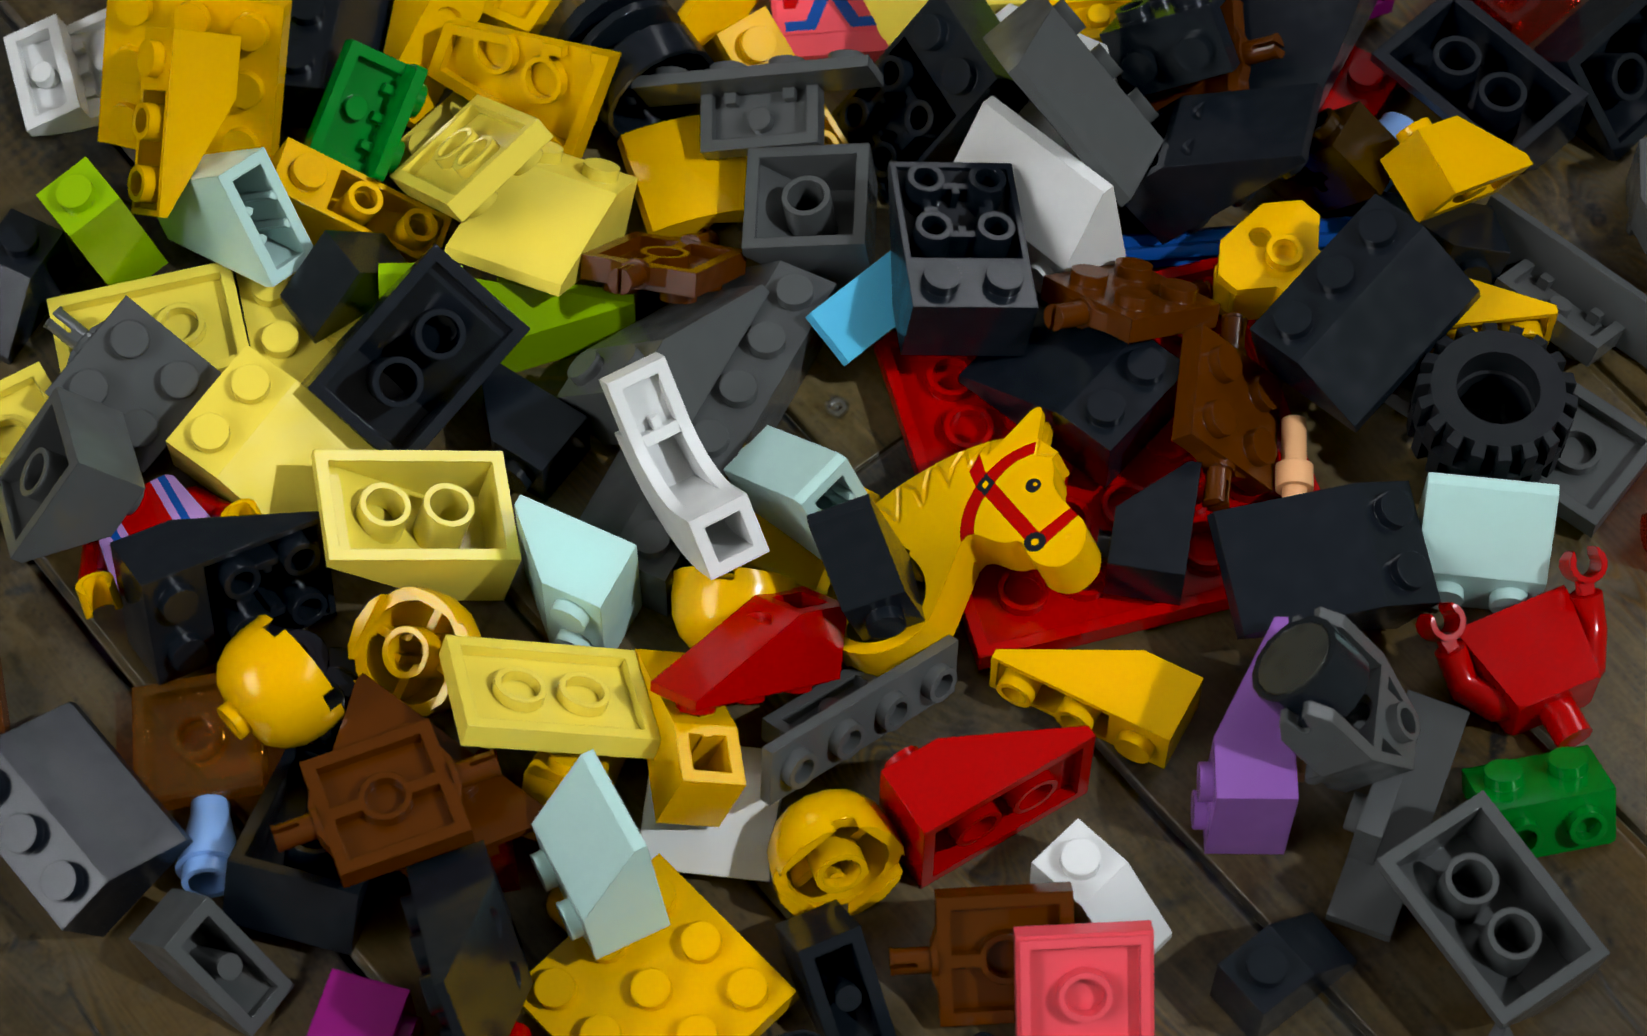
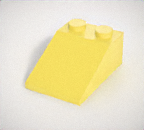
M549 141L541 148L543 156L533 168L522 175H513L496 191L498 197L487 211L472 219L468 217L459 224L446 244L444 252L458 263L559 297L580 280L581 256L583 253L625 236L638 178L620 172V167L616 163L606 159L587 158L583 160L565 154L561 145Z
M247 344L165 441L173 464L216 496L233 503L244 498L253 499L262 514L319 511L311 460L313 449L376 450L300 382Z
M313 449L311 460L326 566L328 568L399 589L412 586L425 587L453 597L457 601H502L505 599L522 559L503 451Z

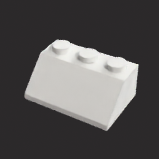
M993 95L982 103L954 162L1012 164L1035 289L1041 294L1044 275L1069 272L1072 266L1076 264H1089L1098 267L1115 264L1117 258L1126 257L1114 186Z

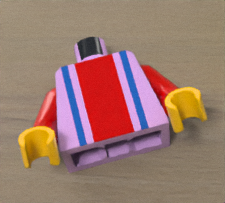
M164 474L146 483V489L140 506L132 515H127L111 537L82 545L78 582L75 584V590L85 618L87 620L94 618L93 611L104 605H114L116 610L123 608L110 542L168 520L262 514L253 499L244 498L232 503L197 486L184 488L175 476Z

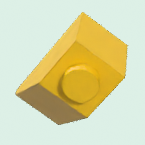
M1458 115L1434 124L1431 123L1428 117L1413 122L1396 135L1400 144L1380 159L1414 219L1419 223L1493 195L1533 165L1527 153Z

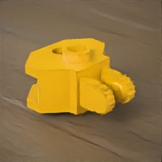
M1302 200L1262 203L1222 238L1219 245L1218 264L1214 267L1212 300L1221 304L1219 314L1224 315L1236 312L1243 314V318L1247 317L1248 320L1259 319L1321 252L1318 249L1320 214Z

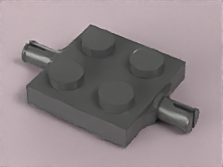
M127 295L105 321L92 327L90 330L64 311L61 306L53 312V315L69 327L71 332L69 333L50 317L43 327L69 346L72 351L65 369L44 393L50 396L57 386L123 412L140 471L146 474L162 453L168 449L165 442L221 375V372Z

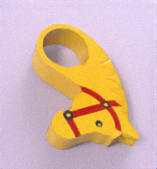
M1041 407L1032 409L1005 438L960 451L905 481L875 503L910 555L915 580L920 582L925 580L926 592L922 605L925 621L909 626L897 636L882 641L858 642L847 638V619L842 661L847 667L851 666L859 671L879 677L947 635L954 637L979 573L986 565L996 564L1021 572L1036 569L1050 589L1062 594L1078 593L1090 585L1097 577L1101 566V553L1083 519L1066 503L1067 489L1064 481L1070 475V472L1058 451L1051 447L1053 428L1049 422H1045V414ZM824 569L816 592L838 600L826 569Z

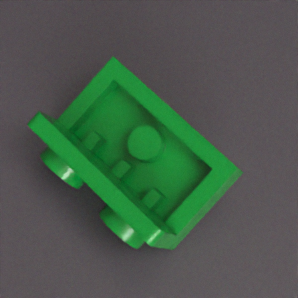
M346 39L303 144L367 175L369 178L383 182L386 175L392 174L401 162L405 150V142L401 138L409 118H415L425 103L428 87L424 84V81L428 74V69L417 64H406L354 39Z
M1589 745L1559 747L1548 753L1517 759H1497L1486 765L1462 769V791L1467 800L1484 790L1536 858L1610 844L1616 839V787Z

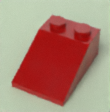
M1087 725L937 738L921 748L913 745L894 754L886 762L884 769L880 771L879 807L887 814L895 826L904 846L905 856L901 855L900 859L921 889L1086 794L1096 738L1091 728Z

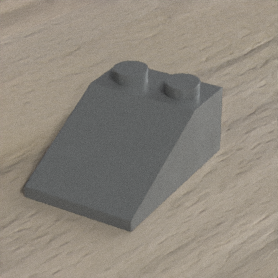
M762 284L707 292L697 297V302L692 304L669 303L578 355L570 364L567 371L569 378L556 398L588 417L589 431L604 446L618 445L619 442L615 432L619 431V428L598 379L654 352H658L666 358L692 422L768 296L769 291Z

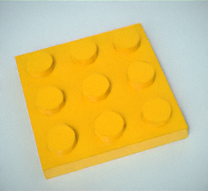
M107 0L98 141L136 149L137 138L133 132L132 120L134 110L140 103L142 75L139 73L137 65L139 47L145 40L146 27L174 28L241 36L237 97L205 154L264 147L271 159L279 149L292 0Z
M658 853L651 861L671 925L598 960L595 959L584 936L573 941L568 936L530 971L533 985L522 1007L549 1036H761L799 1000L797 991Z

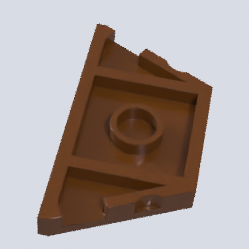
M362 673L356 679L332 751L426 718L365 673ZM431 723L439 745L452 757L454 763L475 756ZM503 775L463 788L464 809L472 827L474 843L484 840L490 857L499 854L498 845L533 832L531 823L544 807V805ZM405 867L398 869L407 876Z

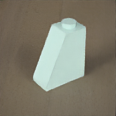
M264 147L204 154L168 218L157 217L169 240L265 287H274L294 274L314 247Z
M769 425L749 444L741 448L738 452L739 454L723 469L730 482L747 493L754 512L819 559H821V556L809 529L806 516L867 494L846 457L836 451Z

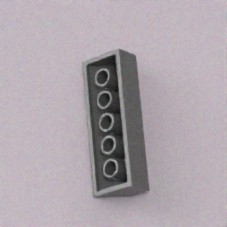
M781 260L746 267L744 275L723 284L722 288L724 290L762 284L769 291L755 318L692 421V425L709 457L729 482L730 480L723 469L739 454L738 452L741 448L749 444L767 425L774 428L778 426L825 344L805 317L837 292V283ZM620 449L579 520L637 545L642 606L668 617L672 611L673 572L679 568L693 565L681 553L657 518L635 479L622 449Z

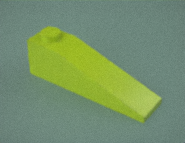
M378 263L379 299L414 263ZM497 276L496 281L475 278L530 328L528 333L500 363L515 373L580 354L637 322L634 294H614L604 291L601 287L575 283L561 296L557 297Z

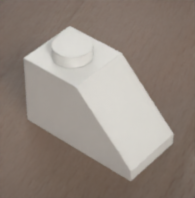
M1079 818L1032 861L1029 884L1071 882L1074 896L1075 924L1151 920L1154 929V954L1171 939L1173 932L1128 861Z

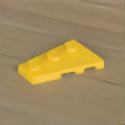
M456 18L444 23L427 75L469 101L479 94L539 118L554 136L550 141L561 145L564 149L563 153L582 158L622 52Z

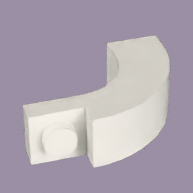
M654 352L598 379L619 428V431L615 432L616 438L632 473L657 518L686 559L699 572L714 580L770 552L747 493L731 484L721 474L702 445L689 418L665 356Z

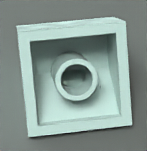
M1428 472L1417 514L1441 603L1453 602L1460 607L1489 609L1491 612L1496 613L1544 593L1548 580L1560 485ZM1438 605L1433 607L1434 609L1439 610Z
M520 494L514 507L522 563L549 642L618 649L642 607L637 545Z
M593 749L578 757L531 823L540 850L530 854V858L546 892L559 887L564 899L555 903L571 940L573 941L584 936L595 959L598 960L671 924L647 845Z

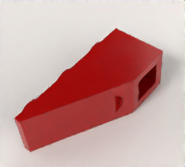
M804 586L773 594L755 595L654 678L650 684V691L676 702V707L679 711L691 715H710L716 712L717 706L730 703L759 704L765 701V696L780 692L793 694L808 693L812 690L813 685L840 679L847 618L843 614L838 600Z

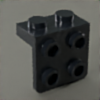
M1132 0L1116 9V18L1099 35L1102 43L1107 45L1110 56L1123 71L1116 78L1126 95L1136 87L1145 96L1234 72L1239 66L1240 60L1220 8L1226 0Z

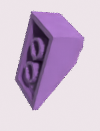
M1274 617L1214 735L1209 761H1198L1197 790H1192L1191 826L1192 830H1203L1204 854L1284 855L1299 800L1296 754L1281 741L1280 716L1253 689L1252 671L1257 656L1267 641L1282 627L1289 624L1288 617Z

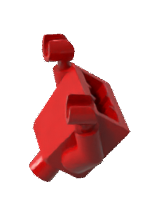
M1588 546L1587 555L1590 560V566L1585 574H1581L1577 569V558L1574 551L1563 553L1559 559L1561 574L1567 580L1575 582V590L1570 594L1565 585H1562L1467 625L1465 613L1459 605L1453 602L1439 603V611L1444 618L1442 631L1438 629L1437 622L1432 614H1421L1416 621L1417 633L1427 641L1437 642L1438 648L1434 652L1450 695L1456 703L1490 722H1497L1505 733L1516 736L1543 724L1557 748L1575 747L1591 735L1592 728L1580 709L1592 701L1600 678L1606 671L1608 627L1603 591L1595 588V582L1605 575L1608 568V559L1603 550L1596 546Z

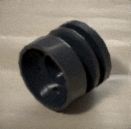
M586 0L573 11L561 26L557 39L622 52L598 115L616 139H619L620 135L641 127L685 117L697 106V104L650 108L632 89V82L637 77L652 75L653 69L663 66H676L687 71L710 69V65L714 63L713 59L686 25L681 24L680 17L667 0Z

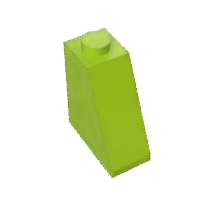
M86 156L36 194L49 214L107 285L150 277L168 263L121 198Z

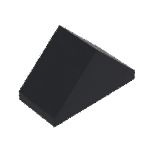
M325 230L280 294L281 302L316 344L363 316L379 300L378 263L408 262L384 233Z

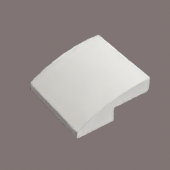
M106 8L67 26L54 14L3 37L26 131L32 137L74 132L99 125Z
M740 746L746 786L719 827L656 823L648 776L640 834L647 845L651 860L659 853L678 873L771 883L767 847L775 821L780 817L781 799L770 806L760 800L762 748Z

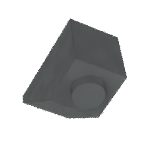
M172 888L128 938L171 983L246 1036H253L295 986L217 904L206 895Z

